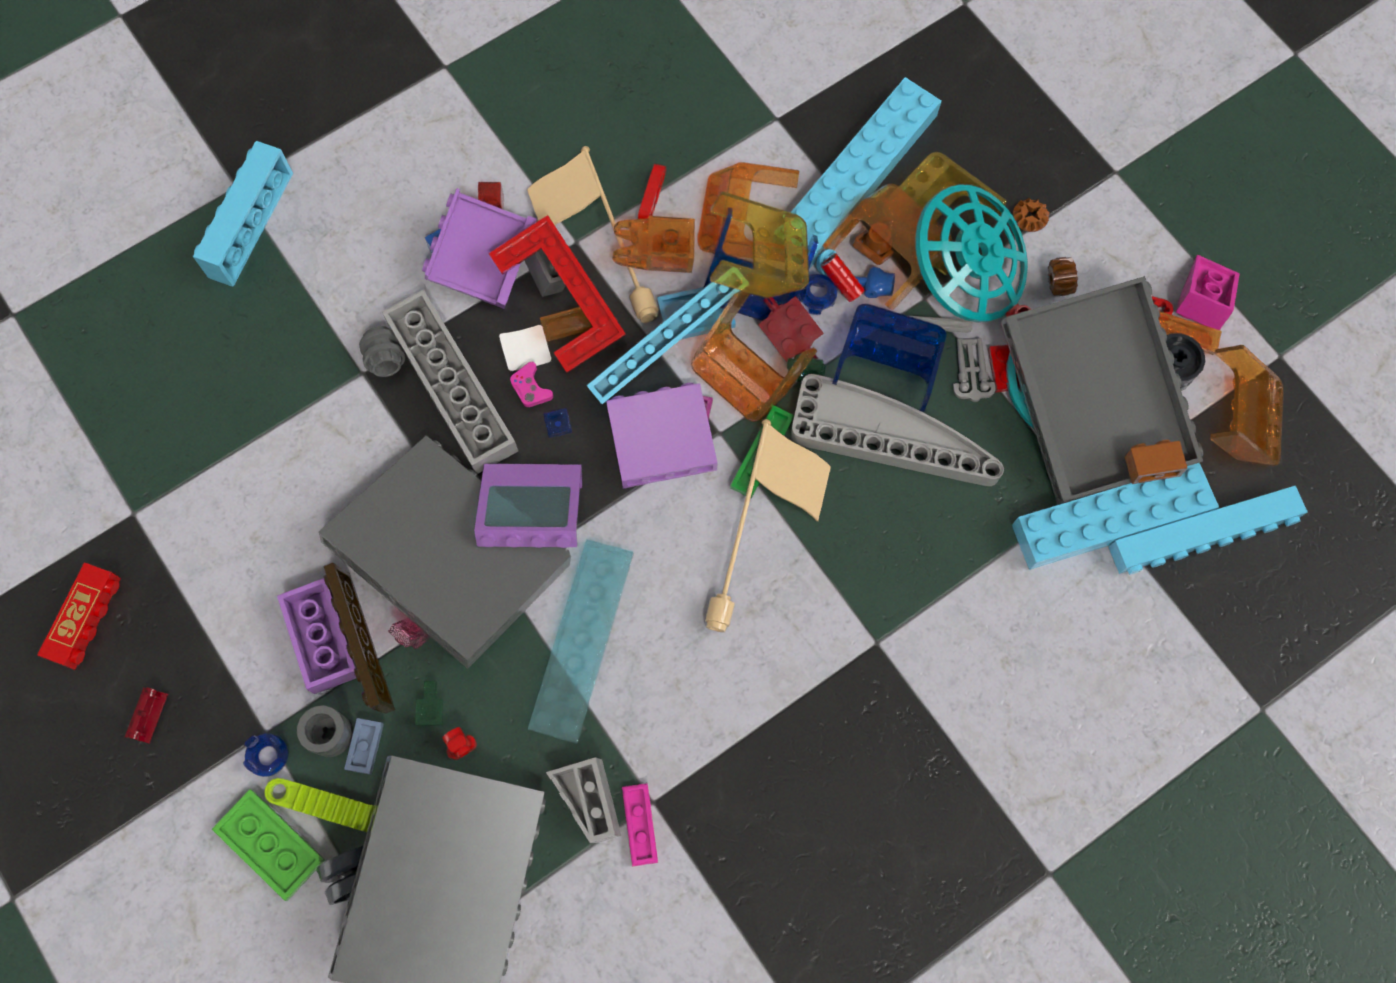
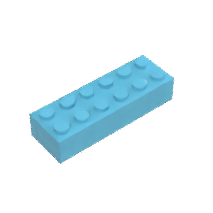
M256 141L253 147L248 150L244 164L238 169L232 186L226 191L225 199L216 209L212 223L207 226L201 243L194 250L193 258L208 278L232 287L235 285L293 175L281 149Z

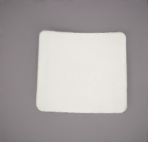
M541 325L499 335L510 371L520 370L529 362H534L538 366L551 361Z

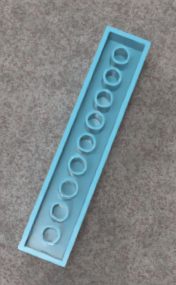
M905 77L775 230L772 236L771 247L808 272L817 261L818 256L830 246L936 118L941 100Z

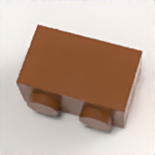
M1162 440L1155 445L1146 446L1144 443L1137 444L1131 447L1125 456L1132 484L1181 477L1188 468L1180 441Z

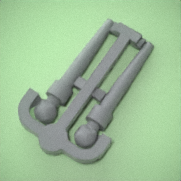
M957 339L960 372L958 377L961 384H953L954 395L960 399H970L972 402H978L980 398H990L995 392V382H987L989 377L988 372H986L982 339ZM977 343L979 367L974 365L972 345ZM962 345H967L969 367H965ZM967 372H970L971 391L970 393H961L967 392L969 389ZM975 372H980L979 381H981V391H988L990 387L989 392H980L979 390H977Z

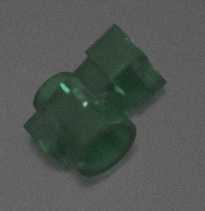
M795 355L794 359L788 358L787 369L790 372L789 379L802 382L803 378L808 374L825 376L826 365L823 359L810 360L808 356Z

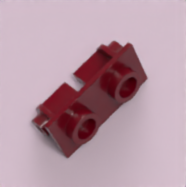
M148 687L143 688L125 737L150 744L168 694Z

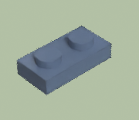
M357 718L345 770L372 775L384 726L383 723Z

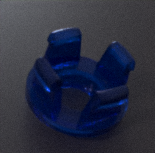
M810 275L800 285L799 301L809 308V314L821 315L822 310L834 306L838 293L837 286L826 275ZM812 285L815 287H826L827 293L822 297H816L811 293L810 288Z
M274 734L253 735L244 743L246 751L243 765L253 774L269 777L277 774L284 768L288 760V748L280 737ZM265 747H273L277 751V759L271 765H263L259 760V754Z

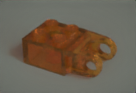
M649 216L648 219L621 220L614 224V234L633 243L631 246L623 247L613 252L612 259L616 264L649 271L692 273L695 219Z

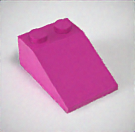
M1197 255L1179 297L1176 313L1186 319H1192L1201 323L1206 328H1212L1219 332L1234 311L1240 273Z

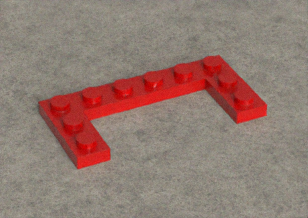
M547 215L488 254L503 275L541 249L543 250L593 326L554 352L568 373L625 336L626 333Z

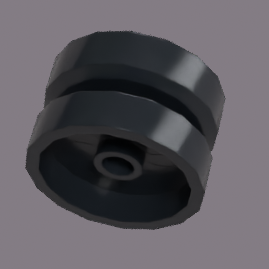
M1171 333L1167 335L1166 344L1168 350L1173 354L1174 370L1180 376V389L1183 391L1203 371L1206 362L1205 353L1201 345L1192 337L1182 333Z
M363 846L342 853L317 867L316 870L321 882H334L325 891L329 905L349 900Z

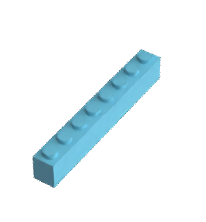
M736 264L731 265L586 386L603 404L750 283Z
M1292 486L1115 540L1108 548L1119 574L1128 571L1129 575L1142 571L1143 566L1151 565L1152 568L1165 564V560L1169 558L1177 561L1189 556L1188 553L1192 551L1200 554L1210 550V546L1215 544L1223 547L1233 543V539L1241 537V540L1251 538L1256 535L1255 532L1263 530L1264 533L1278 529V525L1283 523L1286 526L1294 525L1301 521L1300 517L1306 514L1307 510L1296 486Z

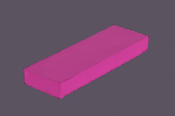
M648 783L622 787L632 867L658 863Z

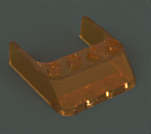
M739 162L709 175L698 233L699 248L708 253L786 263L788 247L750 241L744 235L752 182L797 188L800 171Z
M886 184L861 201L824 243L823 247L826 250H835L860 220L865 221L910 263L912 268L910 277L885 304L889 309L894 310L923 278L916 254V229L923 208L899 186ZM931 217L929 223L928 241H940L942 226L933 217ZM949 233V241L952 242V236ZM929 251L932 267L942 258L941 251Z
M746 289L732 296L692 357L691 366L701 379L749 421L755 422L761 420L771 410L772 406H775L788 393L817 350L813 347L802 352L785 377L776 372L735 336L732 331L731 323L750 295V292Z
M1244 345L1216 349L1215 355L1226 363L1234 373L1233 387L1235 392L1234 399H1232L1233 420L1230 423L1231 431L1211 434L1210 440L1238 461L1270 466L1278 465L1281 458L1283 385L1281 379Z

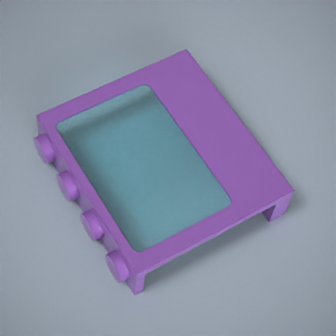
M484 464L474 529L477 546L577 547L576 530L580 488H582L581 465Z

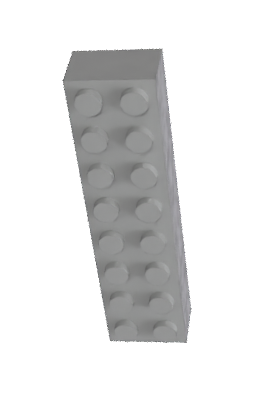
M422 290L382 311L388 326L395 334L405 355L474 472L478 474L483 471L484 464H496L518 452L513 437L425 291Z

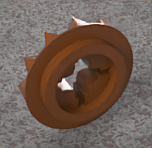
M1028 198L1024 201L1020 200L1015 206L1013 218L1022 230L1036 232L1047 225L1050 212L1047 211L1046 204H1041L1039 199L1031 200ZM1029 211H1030V212L1037 211L1035 217H1034V216H1030V217L1028 216V217H1026V216H1027V214H1028Z

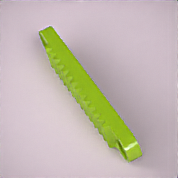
M283 778L272 779L266 785L264 792L266 799L272 804L364 832L368 830L374 808L372 805ZM279 784L284 785L286 794L281 799H275L273 789Z

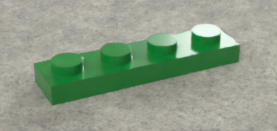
M773 405L766 419L770 420L771 426L785 436L794 419V415ZM763 425L730 485V489L745 496ZM757 480L754 482L751 499L760 484Z

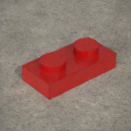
M990 346L988 353L993 382H995V392H1007L1006 367L1010 354L1009 346ZM1016 372L1017 385L1020 389V383Z

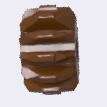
M1059 257L1049 262L1048 282L1054 296H1068L1074 294L1077 290L1078 271L1072 257Z

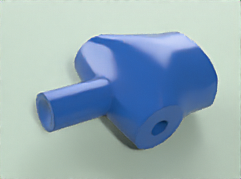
M871 267L867 277H856L859 283L865 286L864 294L868 298L892 296L895 273H888L878 267Z

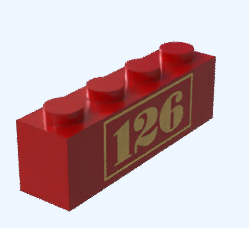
M84 562L37 655L76 670L85 657V650L89 641L93 640L96 635V627L100 619L107 613L108 603L112 595L119 589L121 578L110 571Z

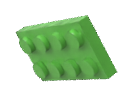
M251 789L212 828L284 901H288L311 877L317 867L325 861L306 840Z

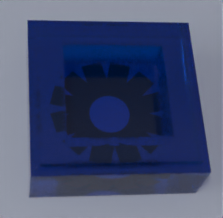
M566 408L543 414L549 438L572 433Z

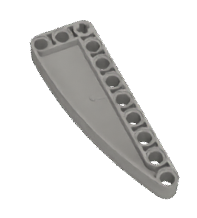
M809 374L803 378L791 429V440L800 446L983 486L995 485L1004 472L1003 464L993 455L956 430L913 407L869 389L816 374ZM811 385L816 387L817 390L809 391L806 387ZM809 407L812 409V412L805 413L801 408ZM800 429L805 430L804 434L799 433ZM826 433L831 439L824 440L820 437V434ZM849 438L852 439L855 444L847 445L844 443L843 440ZM867 444H875L878 450H870ZM890 449H898L901 455L892 454ZM914 454L923 455L925 460H917ZM938 459L946 460L948 462V465H941L938 462ZM962 464H968L972 471L964 470ZM985 469L993 470L996 476L988 475Z

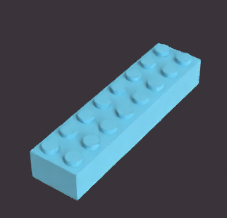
M1200 463L1187 466L1188 468L1181 477L1137 484L1130 483L1018 517L1012 524V528L1029 570L1110 546L1118 539L1216 510L1219 507Z

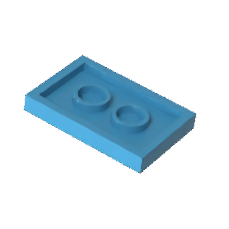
M705 287L657 297L662 322ZM730 301L725 302L682 339L735 328L736 322Z

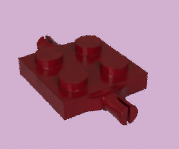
M771 295L768 296V299L765 298L763 301L772 312L768 318L758 325L783 359L787 362L795 355L803 353L810 364L814 360L816 361L819 357L811 349V346L824 333L798 298L795 296L782 305H778Z

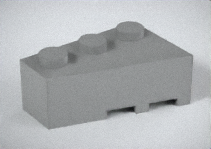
M595 757L546 772L590 843H599L621 836L602 759Z

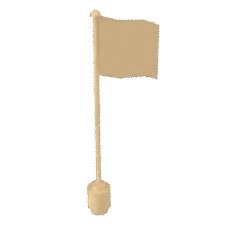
M584 146L581 149V153L566 165L543 176L527 189L537 219L539 221L548 215L554 225H557L582 211L601 196L636 288L630 295V301L635 314L642 323L652 322L658 317L657 312L659 310L651 289L640 287L589 155L590 148Z
M768 419L762 421L763 429L722 594L711 597L705 619L707 622L706 628L717 632H725L726 627L730 625L735 603L730 601L731 597L727 596L755 480L775 495L802 508L816 521L819 520L831 467L815 453L790 441L771 426V422Z

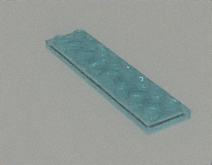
M586 539L528 730L572 743H578L634 552Z

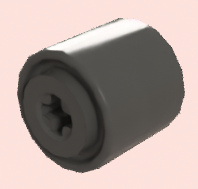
M324 705L315 706L307 710L297 725V737L301 745L308 751L326 758L336 757L343 753L349 747L353 736V727L349 719L334 708ZM326 729L336 730L331 740L329 738L324 739L327 735Z

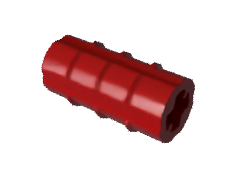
M837 253L828 257L821 264L822 269L848 302L854 301L865 291Z

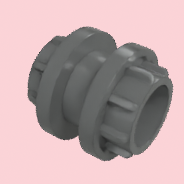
M376 326L363 334L359 342V348L363 355L364 367L379 377H387L397 373L405 361V354L393 331L386 326Z

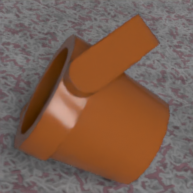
M884 223L874 224L869 231L865 230L858 235L852 244L854 248L877 265H882L894 253L891 250L892 232L888 225Z

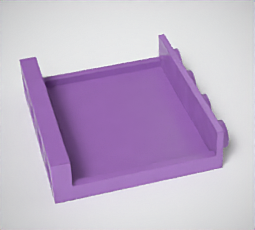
M457 188L455 194L450 193L446 207H449L447 216L442 215L438 228L441 229L439 237L434 236L430 250H433L430 259L426 258L422 271L425 272V279L505 309L521 263L502 275L488 253L535 224L537 219L528 216L526 219L460 193V189Z
M685 383L680 387L672 389L670 387H663L656 392L650 393L641 391L635 393L634 396H615L611 400L606 401L623 488L717 471L718 462L700 383Z

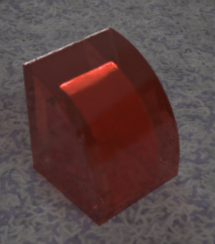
M478 182V200L504 210V193L501 182Z

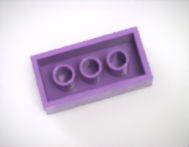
M324 578L277 595L306 689L313 694H317L356 679L354 668L357 667L354 659H351L347 652L346 645L349 643L346 635L344 636L339 628L341 618L339 612H336L332 606L331 598H333L331 589H328Z

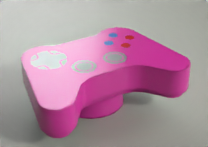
M534 362L527 363L510 378L514 390L525 407H532L553 399L551 390L542 389L536 383L534 375L537 367Z

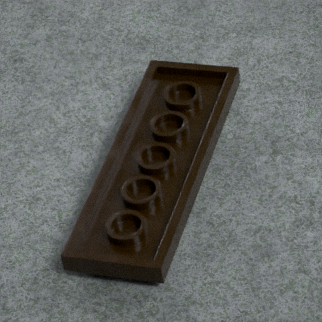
M330 563L324 566L326 575L323 578L328 589H331L333 598H331L332 606L336 612H339L341 618L339 628L342 634L347 637L349 643L346 645L347 652L350 658L354 659L357 667L354 668V673L364 689V692H362L363 701L367 707L387 714L394 711L395 707L351 575L335 563Z

